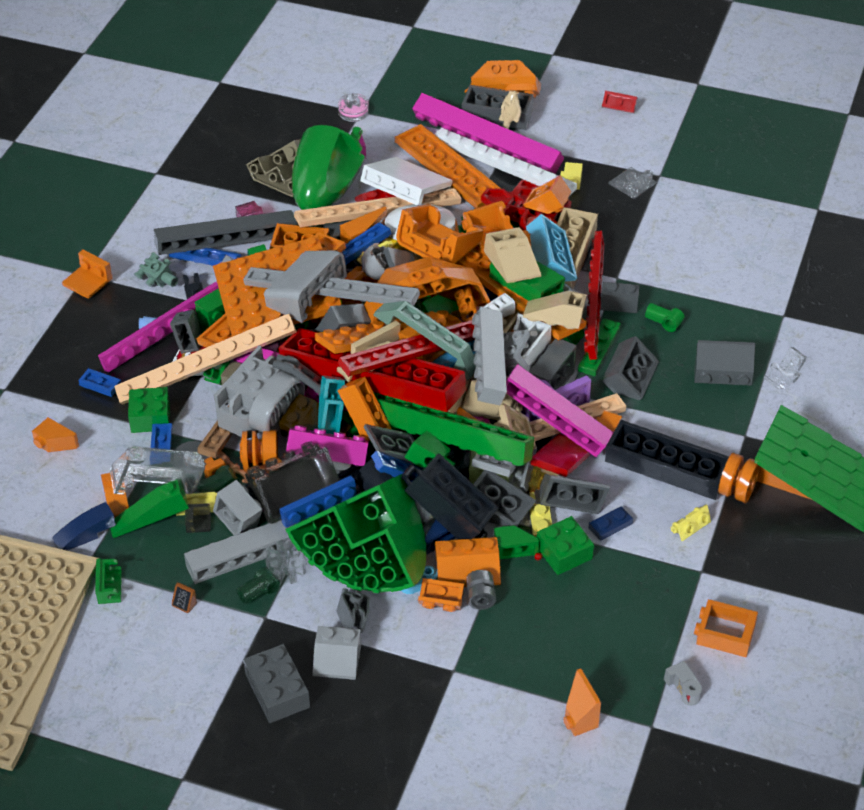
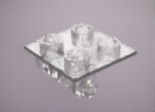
M630 167L608 182V184L635 199L657 182L652 180L653 172L651 170H645L643 173H640Z

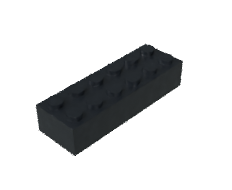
M624 420L620 421L607 443L605 462L713 500H717L719 496L720 479L729 456Z

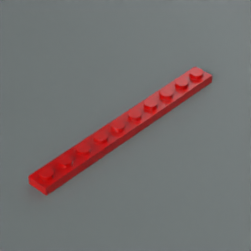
M602 230L595 231V238L592 239L593 249H591L592 260H590L591 271L589 272L591 283H588L590 294L587 296L589 300L588 305L590 306H587L588 317H586L587 329H585L586 341L584 342L585 353L589 354L590 360L597 359L605 247Z
M472 320L445 327L465 342L475 340L472 336L474 330ZM420 334L342 356L337 363L346 375L350 377L439 351L442 348Z

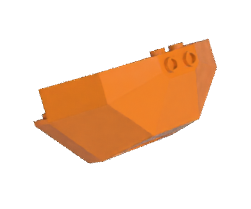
M432 257L388 268L377 282L379 284L418 288L420 296L414 307L421 304V299L429 295L431 297L440 295L456 301V291L459 289L463 290L467 286L471 288L475 306L480 308V306L484 307L490 303L482 283L472 268ZM366 301L364 308L371 320L370 324L379 320L373 314L383 303Z

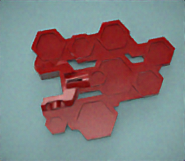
M521 180L512 192H507L505 189L487 188L481 195L480 201L486 205L502 201L506 207L504 208L505 216L509 215L511 221L520 223L519 227L522 231L527 230L526 226L540 214H543L555 224L558 223L555 221L557 217L555 211L546 214L535 210L534 214L536 216L530 213L532 209L526 208L523 205L532 190L539 187L526 180ZM568 200L564 207L571 208L572 201Z

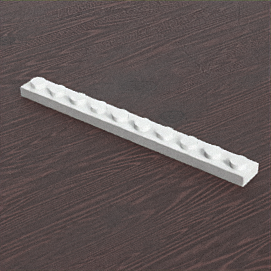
M441 128L434 133L435 136L454 151L538 186L558 177V175L447 129ZM563 178L572 194L577 189V183Z

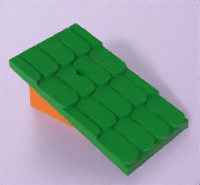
M780 405L755 457L754 463L760 466L757 482L811 499L864 533V457H862L861 453L834 439L829 433L809 423L808 419Z

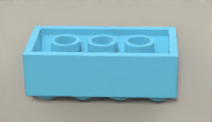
M540 214L526 226L527 231L530 233L531 249L536 261L565 277V282L575 281L577 275L566 231L543 214Z

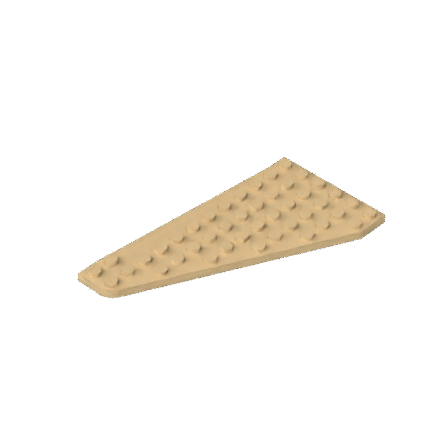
M0 535V768L13 771L23 752L84 597L96 572V559L99 558Z

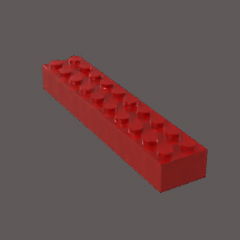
M299 328L297 333L291 335L278 348L280 355L295 357L300 363L321 378L322 375L341 377L345 380V384L348 383L344 376L337 372V367H340L337 362L340 357L351 354V351L334 354L315 341V333L317 332ZM416 358L353 375L351 379L353 381L366 377L374 393L448 412L467 391L465 371Z

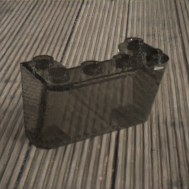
M312 441L303 443L301 448L297 450L291 449L284 452L282 457L270 458L262 466H252L247 469L245 474L256 500L260 503L262 512L270 524L282 520L280 508L339 481L327 447L318 443H312Z

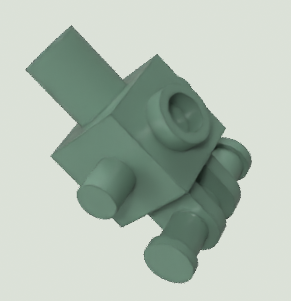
M154 252L151 253L148 259L144 260L145 264H141L139 266L140 269L134 274L140 280L146 274L148 280L145 283L149 287L154 283L160 287H163L165 284L174 287L178 283V278L173 275L168 267L171 261L165 258L161 262L158 260L159 256Z

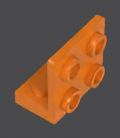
M82 250L78 253L81 267L62 281V285L89 299L113 278L109 262Z

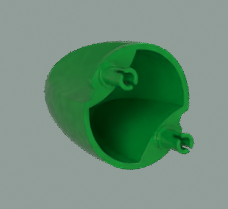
M316 125L305 130L296 152L292 170L293 197L301 210L333 206L352 185L365 160V156L361 154L363 147L359 143L360 137L363 134V130L360 127H353L351 135L341 129L327 125Z

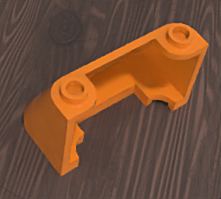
M502 201L463 213L461 223L464 231L474 226L484 230L482 240L478 244L484 256H487L484 253L487 233L513 229V226L510 224V216H505L504 208L506 207ZM524 230L523 233L527 236L531 246L530 233Z
M431 204L402 209L396 239L400 246L424 258L432 257L455 264L481 242L484 230L474 226L468 228L466 233L460 234L439 224L441 214L438 208Z

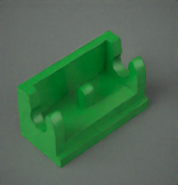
M96 559L95 592L98 604L121 602L122 568L121 566H109L118 564L116 559Z

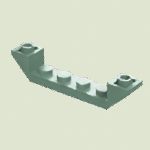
M407 301L384 303L374 312L373 316L387 325L397 318L457 358L453 368L465 371V379L469 380L474 375L476 365L474 364V355L470 345Z

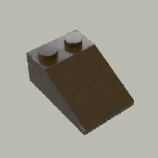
M298 394L279 422L282 436L288 438L290 428H295V425L307 427L306 430L310 431L318 428L319 403ZM341 419L340 432L345 433L347 436L352 426Z

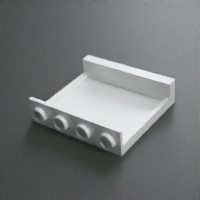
M398 157L364 165L361 182L415 205L422 204L424 194L451 189L453 182L449 178Z

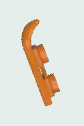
M467 286L465 289H459L455 293L463 322L472 320L473 315L477 314L471 288ZM473 311V315L466 318V315Z

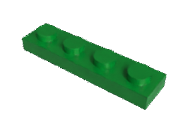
M603 318L599 326L597 359L590 360L589 354L585 353L578 365V372L596 376L621 328V323Z

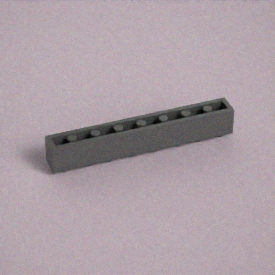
M292 210L156 228L154 229V244L158 255L269 240L273 237L277 223L297 225V221Z

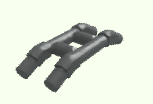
M278 354L273 362V368L281 369L297 377L318 393L320 397L322 378L300 363L295 357Z

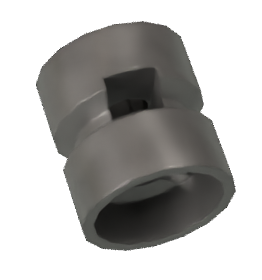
M476 570L468 574L466 582L469 605L478 610H485L494 606L496 595L493 575L486 570Z

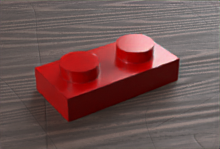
M605 90L602 107L634 114L638 98Z

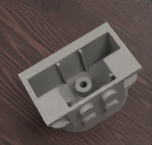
M258 346L214 394L218 426L242 437L243 431H248L249 438H252L253 430H256V433L277 430L278 433L280 431L279 422L297 395H304L305 383L286 371L273 368V362L276 360V357L269 356L266 360L263 359L262 347Z

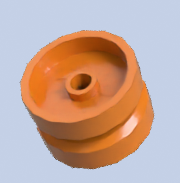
M732 453L724 467L718 494L730 497L734 493L736 500L747 503L755 487L760 466L754 463L755 460L751 458L744 464V457L742 455Z

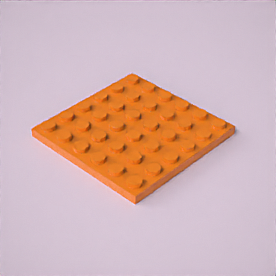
M318 236L213 265L232 337L284 316V314L266 306L264 293L267 288L244 284L243 279L249 269L254 267L286 271L305 251H323ZM314 294L311 297L312 305L310 307L307 306L305 309L308 317L303 322L325 316L330 306L342 305L338 297ZM292 318L294 325L301 323Z

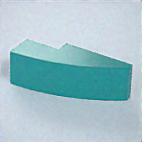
M322 375L318 429H324L326 433L334 435V432H340L344 402L337 390L345 385V380L341 377Z

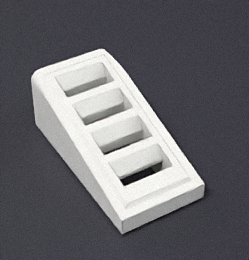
M506 293L484 306L485 308L502 311V318L515 313V301Z

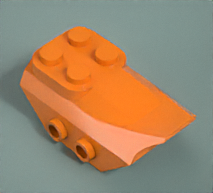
M520 60L487 61L471 77L472 82L470 84L533 94V99L540 94L541 83L538 78Z

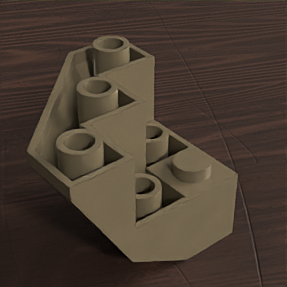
M301 139L294 140L274 153L258 157L246 164L253 180L293 197L292 170Z

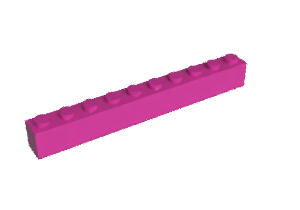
M421 93L412 108L416 114L415 117L421 121L427 120L435 127L440 126L553 174H556L564 160L561 151L424 93Z

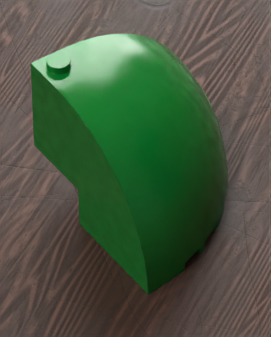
M402 474L285 529L296 549L309 559V564L315 565L330 580L334 582L339 581L347 585L346 587L354 590L373 591V593L405 590L415 586L422 578L425 570L426 542L423 525L414 499L404 491L408 486L405 480L401 478Z

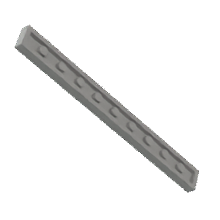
M251 267L243 281L247 286L268 288L285 271ZM331 277L315 295L383 304L407 301L414 306L420 296V291L418 288Z

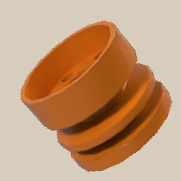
M253 430L252 439L250 440L248 431L242 432L240 459L244 472H250V463H253L254 472L258 471L259 463H263L265 471H278L277 430L263 431L262 439H258L256 430Z

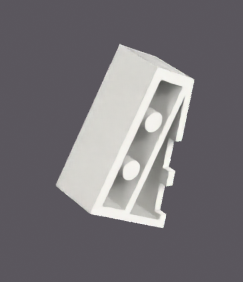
M518 313L514 331L529 330L531 333L520 354L531 367L546 350L548 344L551 343V325L541 321H529Z

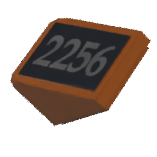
M177 582L172 606L185 613H189L197 604L195 590Z

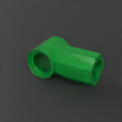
M653 303L648 305L645 312L646 318L661 323L668 332L676 331L685 318L684 313L677 308L668 310Z

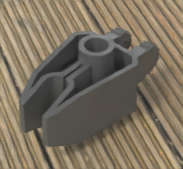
M342 589L336 612L344 628L353 629L355 626L357 629H361V633H363L369 615L370 598L367 595L362 594L358 590L350 593L348 589Z

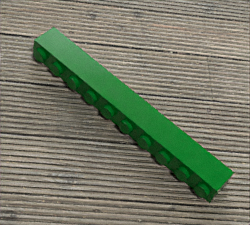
M374 393L388 423L393 429L406 430L409 434L422 435L427 430L443 444H452L459 446L463 450L476 451L479 455H489L496 460H506L516 466H523L532 460L535 438L533 436L451 412L439 411Z

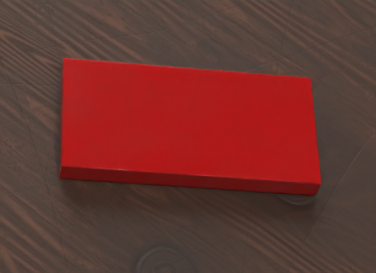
M559 433L532 456L530 464L567 477L591 453L567 436Z

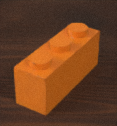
M366 377L350 381L337 390L360 436L366 437L365 440L370 441L363 427L365 424L392 429Z

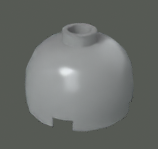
M374 243L368 247L361 258L362 271L365 272L366 276L375 280H379L384 271L389 268L383 251L386 247L377 246L379 243Z

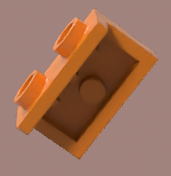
M423 578L418 602L422 604L423 608L434 609L436 606L443 607V610L447 612H455V609L461 610L465 585Z

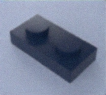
M620 506L589 522L588 528L602 541L632 525L633 518Z

